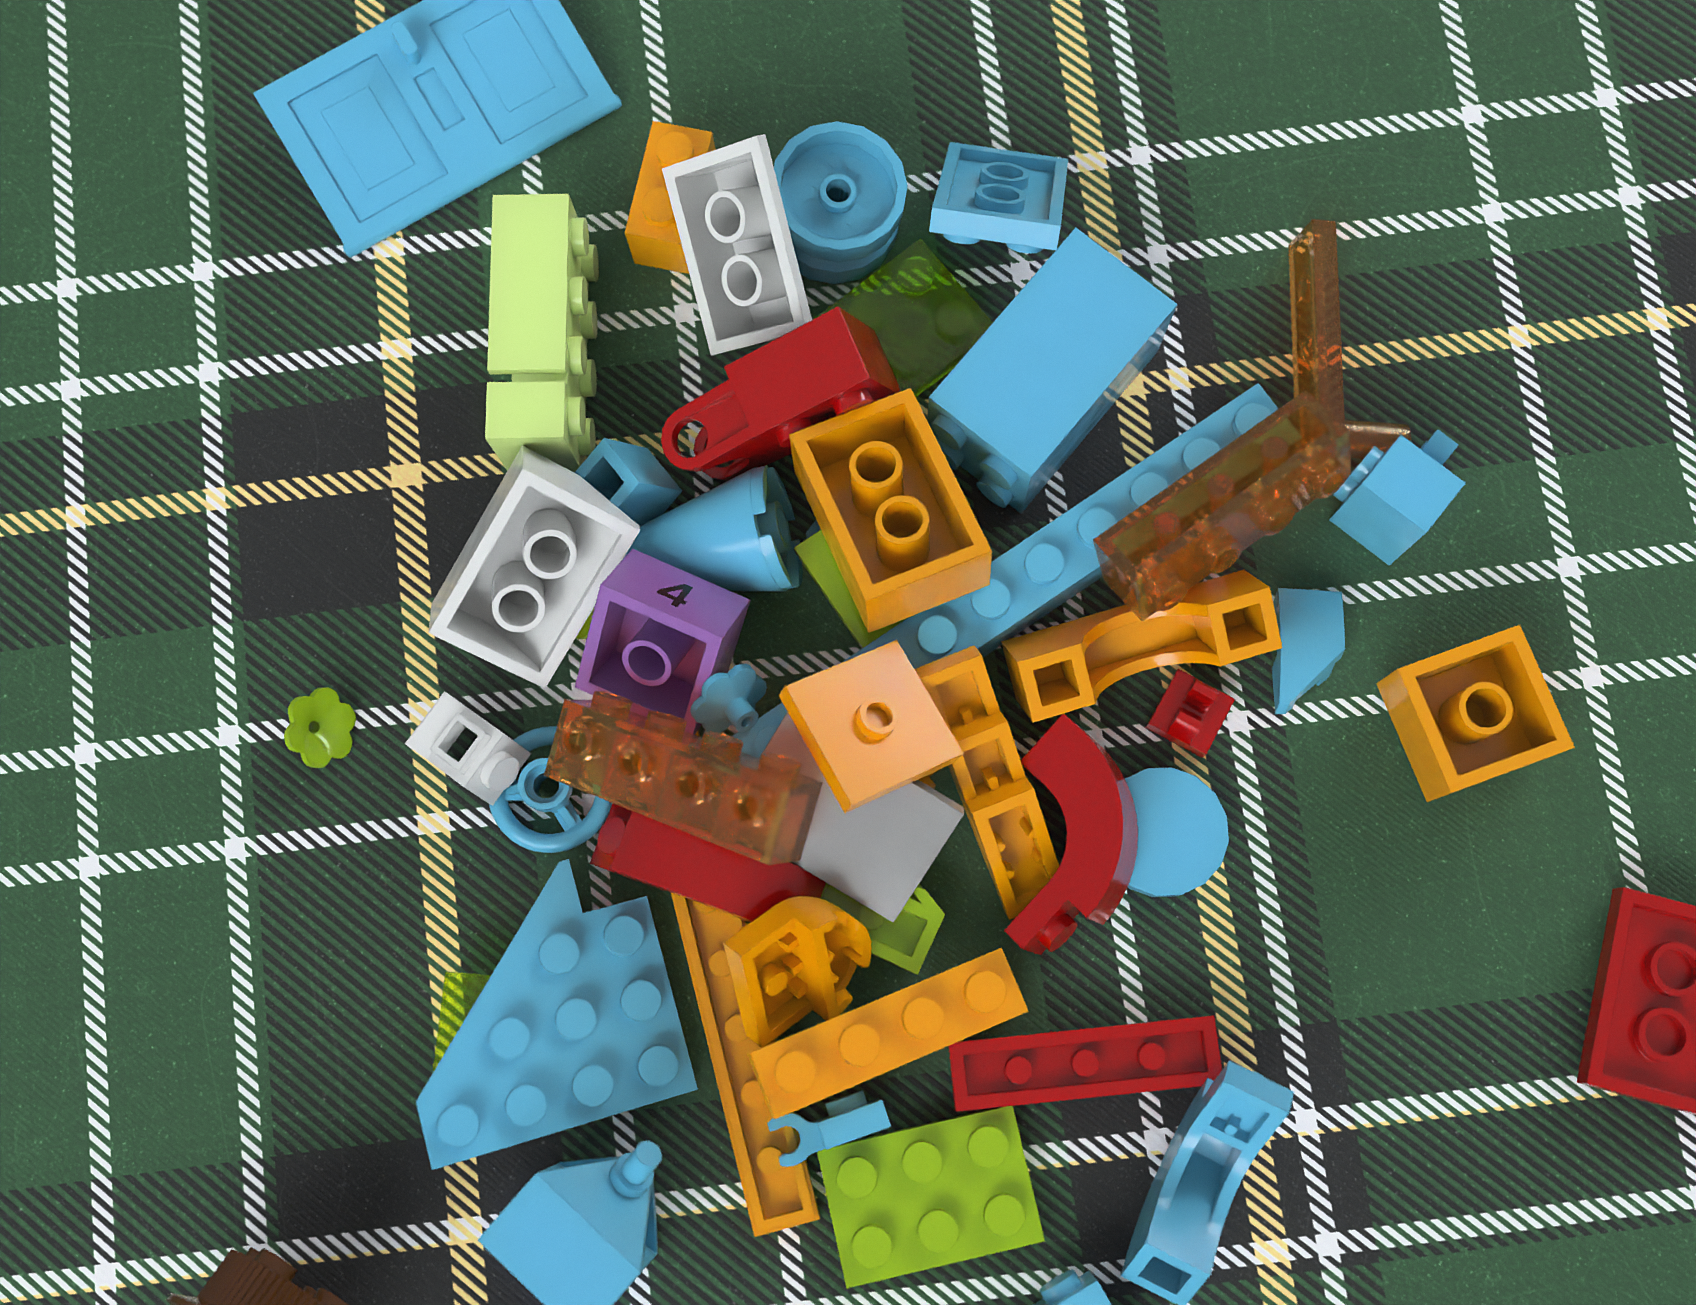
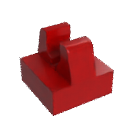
M1177 669L1145 728L1203 758L1212 745L1235 698Z

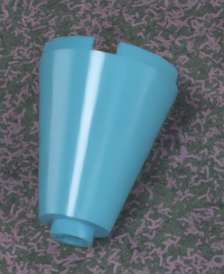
M767 465L754 467L641 525L640 532L626 553L627 555L632 549H635L729 591H787L788 589L799 587L803 575L802 562L794 552V547L800 544V540L791 541L788 521L795 520L792 506L777 471L773 467L767 468Z

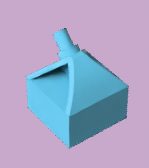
M642 1141L632 1153H626L622 1156L564 1161L537 1172L477 1240L544 1305H614L658 1254L656 1202L653 1180L654 1169L662 1160L661 1150L651 1141Z

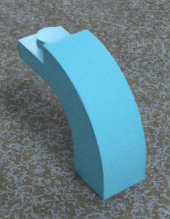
M1230 1060L1215 1081L1209 1078L1205 1080L1180 1122L1149 1189L1131 1238L1121 1277L1177 1305H1186L1211 1275L1222 1228L1236 1191L1258 1152L1289 1114L1294 1091Z

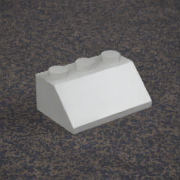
M757 135L662 168L710 354L715 355L775 340L811 321L812 317L766 135Z
M522 445L433 600L428 633L538 686L546 688L595 607L600 584L623 560L640 532V526L580 475Z

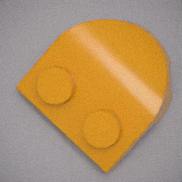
M798 896L776 904L723 942L745 1034L763 1048L812 1010L826 1021L839 1016L852 1001V995L846 990V987L857 965L861 968H868L870 964L872 946L870 935L865 926L831 902L816 897Z

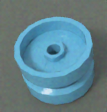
M836 121L813 125L789 139L775 160L774 171L800 274L810 280L831 284L863 278L880 267L894 247L908 187L902 161L885 139L864 126Z

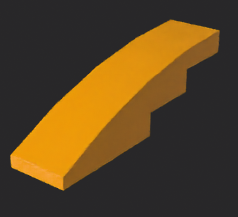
M973 645L914 670L964 753L955 763L948 766L1008 919L1011 920L1016 918L1049 882L1059 868V863L1035 790L1026 778L1008 721L999 709L982 655Z

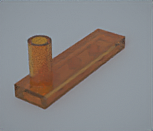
M1312 219L1288 245L1295 431L1297 432V476L1321 477L1346 458L1364 459L1374 446L1385 453L1400 435L1411 442V432L1407 424L1345 420L1336 221Z

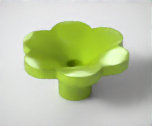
M321 687L315 689L310 696H299L291 701L288 707L290 724L285 730L284 741L289 750L301 754V758L306 766L323 768L330 762L331 758H344L349 754L352 748V737L349 732L355 725L356 716L349 704L340 703L339 696L335 690L329 687Z

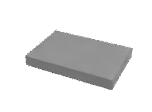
M787 712L726 810L722 820L894 923L963 817L964 807L920 780H916L844 813Z

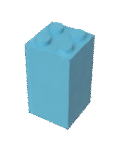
M1075 227L1057 248V251L1049 257L929 396L927 421L951 469L956 470L961 466L979 480L976 483L978 489L991 502L1002 508L1009 504L1019 513H1022L1158 352L1177 303Z

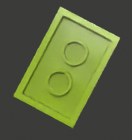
M1013 1106L990 1108L870 1136L817 1152L846 1288L1045 1242Z

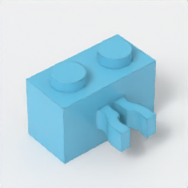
M1437 429L1421 448H1418L1402 435L1397 438L1385 453L1374 446L1333 494L1342 504L1329 521L1387 565L1392 564L1427 533L1465 485L1463 480L1442 466L1459 444Z

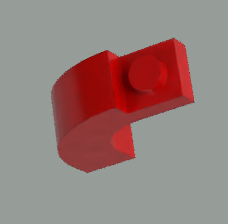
M1064 713L1021 759L1022 765L1043 783L1057 799L1062 808L1067 829L1066 848L1059 868L1049 882L1004 930L1023 950L1041 955L1046 949L1050 952L1055 951L1071 937L1078 925L1074 918L1080 912L1092 921L1101 925L1105 924L1117 908L1129 885L1138 848L1137 815L1133 798L1124 776L1111 756L1099 743Z
M615 803L612 804L607 820L600 829L597 845L589 863L704 904L750 923L783 900L798 896L821 898L826 884L825 881L797 865L747 845L634 806L632 809Z

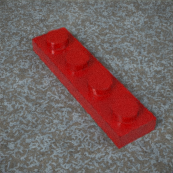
M1215 1016L958 1041L948 1046L956 1112L1199 1087L1203 1085L1207 1078L1215 1081L1222 1071Z

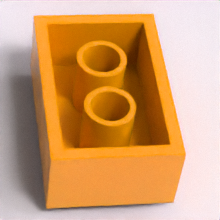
M911 388L789 434L795 474L868 633L990 585L992 550Z

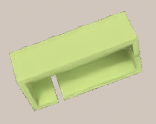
M569 194L493 195L487 370L490 375L512 374V382H487L485 439L507 471L522 445L574 473L585 461V456H589L595 449V425L593 418H586V397H595L597 386L595 362L593 359H587V339H596L597 309L594 301H588V281L598 280V252L595 244H589L587 220L585 217H577Z

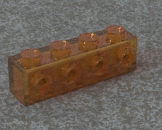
M1305 390L1094 538L1093 543L1103 580L1141 622L1157 611H1166L1173 608L1185 597L1192 586L1211 573L1216 574L1225 571L1237 561L1243 550L1265 535L1272 536L1279 533L1291 522L1298 511L1315 499L1327 498L1340 489L1347 477L1351 475L1350 430Z
M594 691L592 700L564 699L544 776L767 865L801 860L823 784L819 780L800 774L802 763L786 756L763 752L760 759L741 752L744 744L743 741L725 734L705 731L702 738L686 732L687 721L674 715L658 711H648L647 717L630 711L633 703L630 699L616 694Z

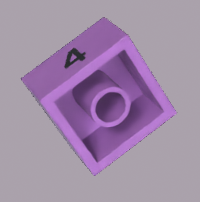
M632 549L600 584L575 688L692 739L702 723L696 722L691 716V706L697 698L702 696V686L709 677L720 672L728 673L750 599Z

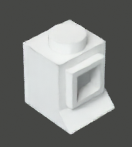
M445 691L405 743L464 788L492 806L502 792L515 781L520 768L531 755L529 751ZM465 727L477 734L478 737L458 762L448 755L447 751Z

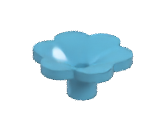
M746 663L736 665L728 673H716L704 682L701 690L702 696L697 698L691 706V716L696 722L702 723V726L709 734L721 733L730 725H733L739 732L748 731L758 721L755 704L764 696L767 689L766 682L756 675L754 669Z

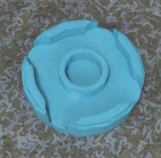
M1172 767L1147 768L1125 778L1133 798L1138 825L1137 855L1128 888L1151 897L1180 896L1205 884L1221 866L1229 843L1227 815L1216 793L1197 776Z

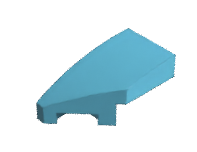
M1278 588L1273 604L1282 648L1277 649V656L1272 666L1275 714H1286L1291 710L1296 700L1315 684L1319 686L1329 678L1335 663L1341 659L1345 650L1342 592Z

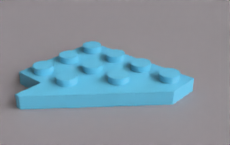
M569 859L559 861L416 1100L432 1170L698 1090L647 896L583 913Z

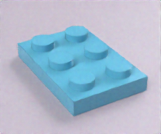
M950 142L932 206L929 232L943 234L947 240L959 244H974L981 239L1006 243L1008 248L1021 253H1038L1043 249L1057 251L1068 159Z

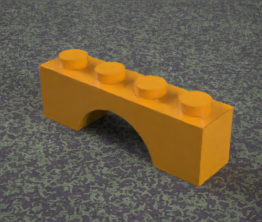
M1245 570L1001 641L1016 700L1032 722L1096 704L1097 698L1107 687L1141 671L1183 663L1224 666L1282 648L1270 587Z
M999 948L749 1053L747 1056L770 1115L773 1119H778L1028 1012V1008L1002 948Z

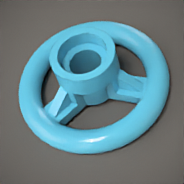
M560 726L536 728L515 738L514 741L529 752L546 745H559L563 747L555 760L539 758L528 763L521 771L518 780H515L502 792L493 806L489 804L492 816L500 830L519 846L541 853L567 851L589 840L606 821L615 795L613 770L603 750L585 734ZM581 757L590 765L596 783L593 805L583 820H581L569 800L573 790L571 774ZM549 777H556L559 782L557 793L550 798H542L539 791L541 783ZM524 801L528 806L537 811L554 813L564 832L545 834L527 828L514 816L508 802Z

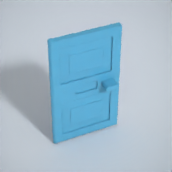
M422 0L253 93L342 240L345 254L350 258L622 106L620 98L612 92L559 0Z

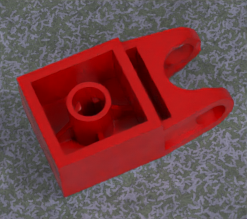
M837 306L724 366L729 380L677 409L667 418L662 428V448L670 463L680 469L695 472L702 471L711 478L729 481L754 467L766 466L791 454L789 434L901 392V389L875 331ZM699 421L704 426L695 439L693 449L695 456L687 458L678 447V435L686 424ZM735 459V461L727 467H717V465Z

